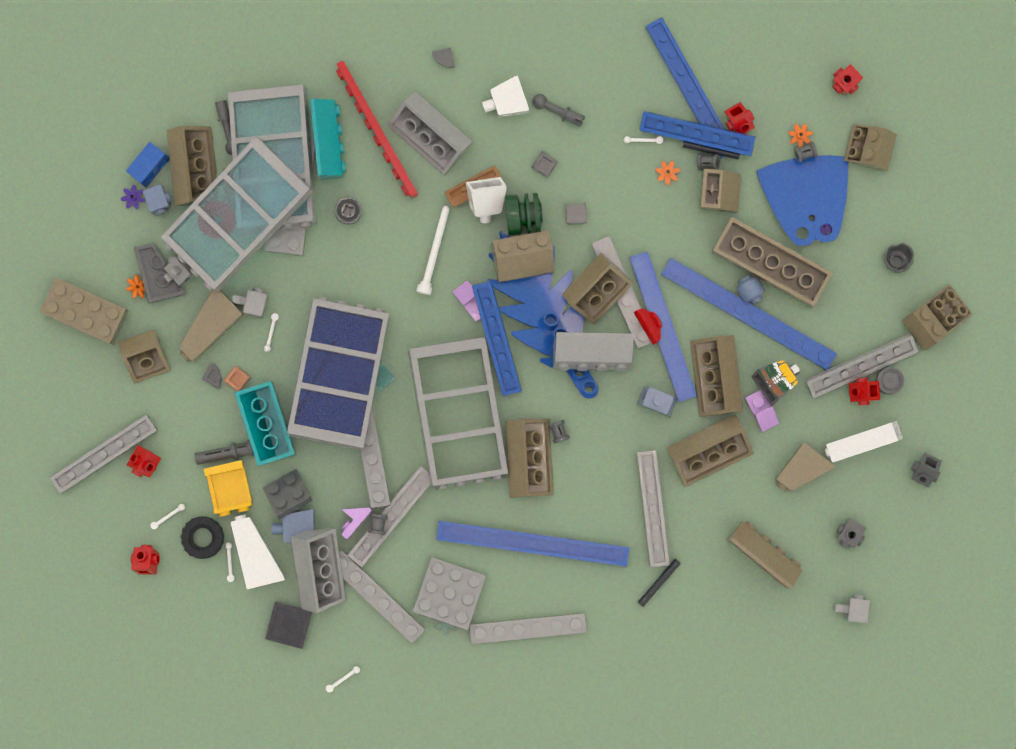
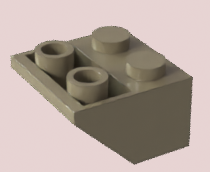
M853 124L844 161L870 169L888 171L897 134L886 128Z
M704 169L699 209L738 213L741 174L724 170Z

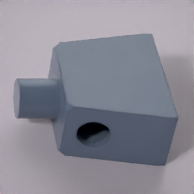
M643 386L637 405L671 417L677 399L654 388Z
M315 510L288 514L282 518L283 523H272L271 525L272 535L283 534V542L292 543V536L304 531L315 530Z

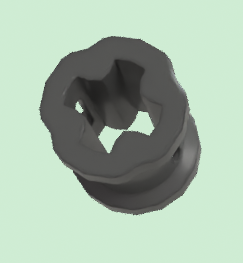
M813 141L801 147H794V154L798 163H802L804 159L810 157H818Z
M699 153L697 158L698 170H719V154L707 156Z
M564 420L548 425V428L552 430L554 443L570 438L564 428Z
M371 513L372 522L368 533L385 535L384 525L385 519L388 516Z

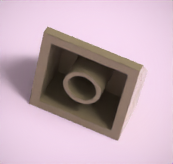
M155 329L119 342L122 359L134 384L170 371L162 344Z

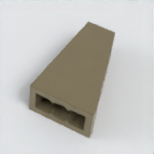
M221 290L219 292L211 291L179 346L182 350L180 355L187 362L189 360L195 362L244 316Z

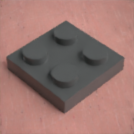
M296 469L263 487L279 520L313 501Z

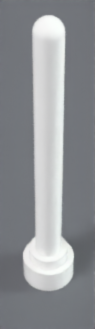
M447 205L443 206L423 281L417 285L416 292L431 296L432 284L430 281L450 211Z

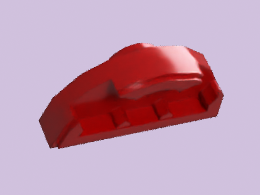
M645 308L634 311L633 313L653 345L661 339L662 323L655 312L645 310Z

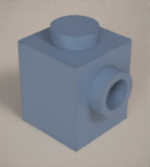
M161 184L143 190L147 205L152 214L156 213V216L162 215L167 212L166 209L171 208L169 204L172 202L168 191H164Z

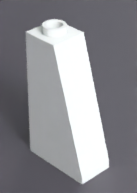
M894 421L826 444L825 452L827 458L831 459L833 463L903 439L898 422Z
M246 514L234 517L235 521L231 522L246 588L251 589L286 580L283 571L252 518H246Z

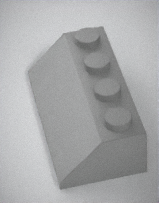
M416 91L402 103L388 123V126L443 175L452 168L472 143L466 135Z
M556 332L553 344V369L560 371L596 369L600 372L607 370L624 372L630 370L634 334Z
M336 529L308 530L292 536L291 540L302 609L319 613L346 601Z

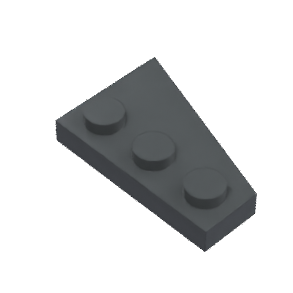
M153 243L134 247L148 304L186 295L183 288L174 279L168 282L164 278V275L167 274V271L164 269L167 264Z

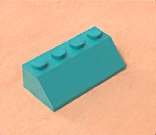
M310 99L318 177L320 180L343 178V173H346L345 161L341 160V154H344V144L339 140V135H342L341 123L338 124L337 116H341L340 105H336L335 100Z
M269 381L235 392L257 465L261 466L296 455L291 437L286 436L288 427L274 383Z

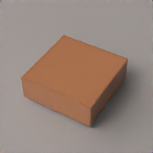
M234 366L224 382L236 391H241L251 377L237 366Z

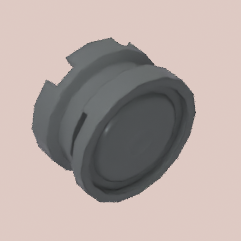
M346 197L337 202L335 215L339 222L350 225L357 222L361 217V205L356 199Z
M894 367L882 369L876 376V381H879L880 392L884 394H894L901 390L904 385L903 374Z

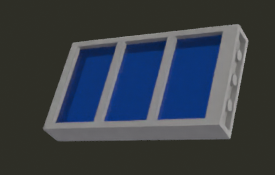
M324 297L313 298L286 436L362 451L389 313H385V310L379 308L369 310L364 305L356 304L355 307L349 306L344 301L329 302V299Z

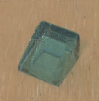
M383 364L378 369L376 385L381 391L395 379L393 374Z

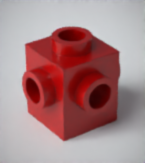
M850 64L844 70L840 68L833 74L835 78L832 80L834 84L832 87L838 94L842 93L845 96L849 93L851 95L859 88L857 84L863 77Z
M741 102L724 111L728 120L726 126L730 131L746 134L755 128L752 122L754 120L752 112L747 110Z
M858 378L856 383H849L850 402H858V405H870V401L880 400L879 381L868 382V378Z
M137 445L127 465L133 469L131 471L133 474L139 477L145 475L150 478L161 458Z
M143 544L141 547H134L131 554V570L139 575H156L157 565L160 563L159 552L151 545Z

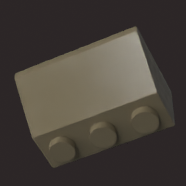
M549 230L497 239L491 243L490 248L498 283L555 272L553 246Z
M600 253L562 293V296L571 307L595 324L628 290L633 282L611 260Z

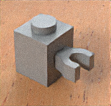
M175 253L167 260L169 264L164 268L167 271L164 278L168 282L174 279L178 285L187 282L194 274L190 271L191 267L187 263L184 265Z
M253 288V291L248 290L247 297L233 295L232 303L244 305L243 313L264 318L269 295L264 294L265 290Z
M854 594L853 598L848 597V605L834 604V611L847 613L846 621L868 623L870 600H866L864 595Z

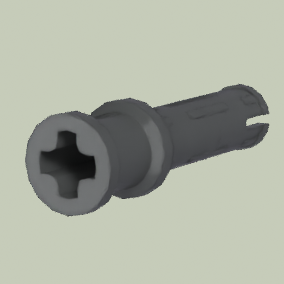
M248 439L247 442L238 444L234 442L228 447L196 452L195 461L199 465L227 458L237 460L242 456H254Z

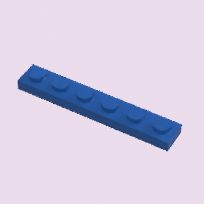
M647 111L643 112L640 131L752 156L756 136Z
M492 281L472 285L502 395L506 396L521 392V384Z

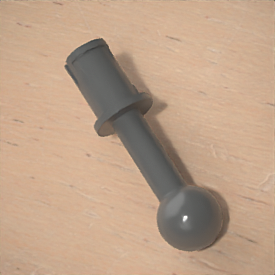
M543 94L535 95L532 100L535 108H546L562 116V121L566 120L578 127H581L583 124L584 115L570 110V107H567L565 110L547 101L546 96Z
M226 100L215 102L219 117L217 121H222L227 139L225 150L228 154L232 155L230 115Z

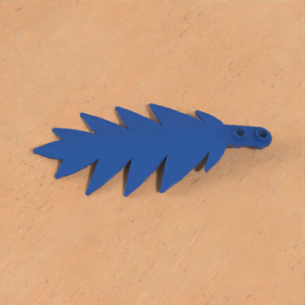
M503 231L499 232L500 239L509 237ZM553 246V255L555 261V247ZM489 253V257L493 261L492 254ZM569 270L550 291L553 273L498 283V280L488 279L487 281H492L495 289L514 300L524 303L499 307V310L508 317L535 327L534 329L511 332L512 336L527 346L553 357V344L556 332L582 333L584 316L573 307H570L563 314L567 301L562 296V293L571 285L572 270ZM540 358L541 363L553 368V358ZM569 369L566 371L583 397L594 398L598 394V385L588 370L578 371L577 369ZM580 372L582 376H576V373ZM589 387L592 389V392H587L585 389Z

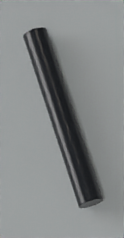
M687 141L683 143V148L719 154L720 156L738 160L740 157L739 153Z
M677 559L671 562L638 601L641 606L644 607L681 564Z

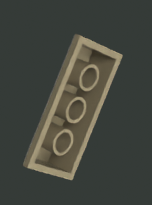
M178 126L167 130L175 206H191L217 178L211 126ZM218 189L204 204L219 201Z
M734 335L690 341L699 417L742 412L743 404Z
M736 414L667 447V451L684 487L754 454L746 432Z
M549 419L506 421L510 498L553 495Z
M748 521L746 523L740 522L727 540L785 588L791 589L803 571L799 568L801 564L793 558L789 560L785 557L786 552L779 546L774 548L769 544L771 540L763 533L761 536L755 532L756 527Z

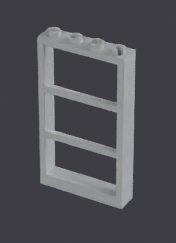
M485 337L409 349L408 357L430 487L435 486L436 490L447 488V484L454 483L456 487L466 485V481L473 480V483L485 482L484 478L492 477V480L504 479L503 475L508 474ZM481 349L486 385L423 395L417 359ZM488 391L494 427L430 437L424 401ZM495 433L501 469L437 480L431 443Z

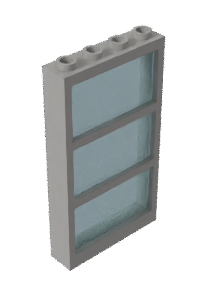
M302 84L228 92L233 160L257 136L314 191L307 88ZM255 150L234 171V181L273 219L299 194ZM235 191L237 228L245 234L255 233V230L258 229L264 231L270 224ZM314 192L281 226V230L293 229L292 226L300 225V228H309L311 224H317Z
M256 136L161 238L165 241L163 244L170 251L174 250L178 254L177 258L184 265L187 263L191 267L190 271L197 278L200 276L204 280L203 284L210 291L215 290L219 292L314 191L274 151Z

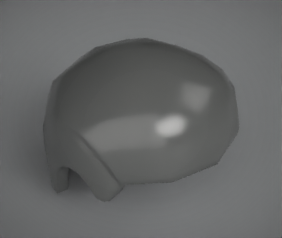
M905 243L891 245L884 254V263L887 269L895 273L907 271L914 261V252Z

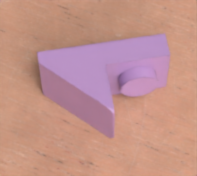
M467 280L456 288L453 294L474 321L477 322L481 317L472 285Z
M761 390L745 398L761 432L779 424L773 406L769 404Z
M371 508L342 509L353 521L350 522L348 520L341 528L343 530L341 535L349 539L373 510Z

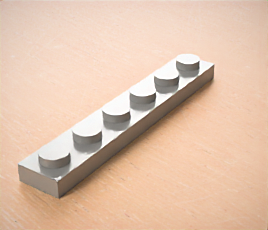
M610 236L592 243L597 257L602 253L626 275ZM630 286L617 300V304L630 333L634 334V342L637 349L650 344L651 341L633 313L641 309Z
M909 333L805 379L814 399L917 353L918 349L913 336Z
M351 399L357 433L361 437L367 402ZM371 406L364 448L361 451L371 509L391 506L373 406Z
M145 415L50 477V480L58 492L62 494L158 430L148 415Z
M656 450L637 452L650 567L670 565Z
M421 466L390 502L391 506H387L381 513V515L388 516L385 519L384 525L385 535L368 533L367 530L347 555L360 567L366 564L430 486L428 472Z
M341 550L339 557L343 579L412 644L425 629Z
M585 613L470 624L471 644L587 633Z

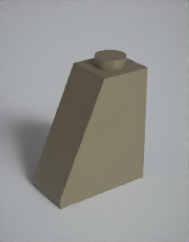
M802 443L775 478L778 482L776 485L785 492L787 489L793 491L832 470L835 465L806 443Z

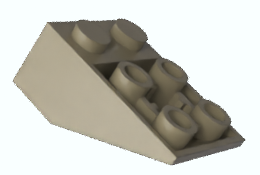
M948 284L906 316L902 322L926 351L969 318L972 313L951 285Z

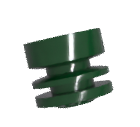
M526 193L522 203H520L517 194L505 195L508 235H520L524 225H526L528 234H531V225H535L536 232H541L543 216L538 193H533V202H529L528 193Z

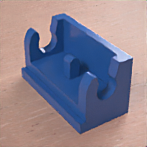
M149 142L127 168L126 172L147 188L170 158Z

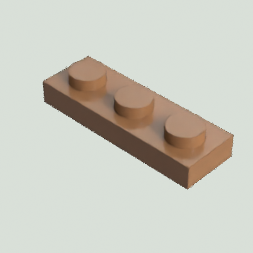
M494 165L444 193L451 206L455 207L468 200L466 182L501 177Z

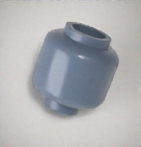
M749 275L738 281L739 285L736 289L745 303L751 301L754 304L763 299L761 295L764 294L765 288L757 276L752 277V275Z

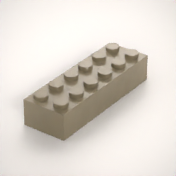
M733 217L730 218L711 252L747 273L757 276L765 283L811 308L815 306L833 274Z

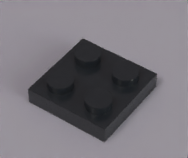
M275 602L265 639L303 649L312 612Z

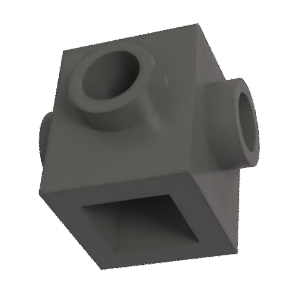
M924 453L919 461L916 460L911 468V471H913L911 479L929 488L932 481L936 482L939 478V468L942 461Z
M848 518L845 524L841 523L836 531L838 534L837 539L840 540L839 544L847 549L850 547L856 548V546L860 547L865 539L863 534L867 528ZM850 531L853 534L852 538L848 537Z

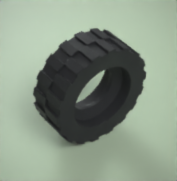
M204 516L193 518L182 529L181 544L185 552L189 553L190 556L198 559L210 558L216 555L221 550L222 544H224L223 529L212 518ZM200 528H206L212 534V541L206 547H199L193 541L195 531Z

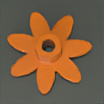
M794 124L795 131L788 132L789 135L793 136L790 143L793 144L798 141L799 147L803 146V141L809 144L808 136H811L813 132L806 131L807 124H804L801 129L797 124Z
M662 161V168L655 169L656 172L661 174L657 179L658 181L665 179L666 185L670 184V178L678 181L675 174L680 169L673 168L674 161H671L668 166Z
M136 274L134 280L127 279L131 286L127 287L126 290L133 291L132 298H136L137 295L144 298L143 291L145 289L143 281H139V276Z

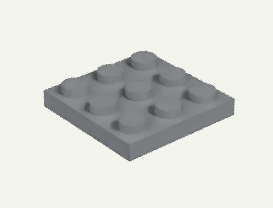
M431 557L413 613L468 631L486 575Z

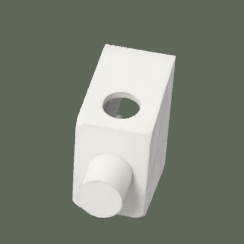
M518 76L491 89L492 99L482 102L485 113L496 110L499 118L529 113V107Z
M501 177L466 182L470 209L475 217H480L481 223H490L491 215L502 212L507 186Z

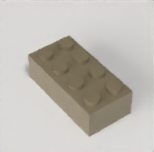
M55 278L40 313L113 345L129 310Z

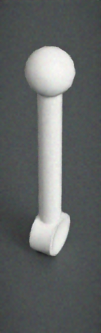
M625 136L623 141L626 144L630 142H656L661 144L663 138L661 136L657 138H630Z
M276 313L271 315L272 323L267 344L264 346L265 352L271 351V339L275 323L279 319Z
M179 504L177 509L159 521L152 522L151 528L157 529L159 524L177 512L184 511L185 505Z
M227 542L225 544L229 573L227 581L233 582L235 577L232 575V543Z
M353 667V670L332 685H327L326 691L332 692L334 687L353 674L359 673L360 667Z

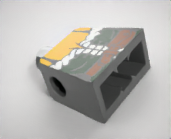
M781 360L758 369L751 377L769 404L773 406L798 383L795 376L800 374V369L796 364L788 367L786 362Z

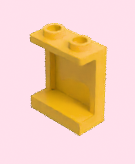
M242 460L204 469L208 480L214 514L219 513V517L231 515L230 511L237 509L239 513L248 511L249 506H253L245 466Z

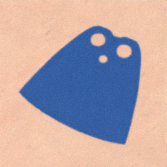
M821 155L816 158L804 159L802 163H798L795 158L774 163L756 171L776 218L787 236L796 245H810L815 240L831 242L837 238L842 226L847 198L848 162L844 161L845 157ZM809 215L815 216L813 222L808 219ZM823 224H829L832 227L830 235L826 236L820 232V227ZM801 227L806 228L809 232L808 237L805 239L797 237L796 231Z

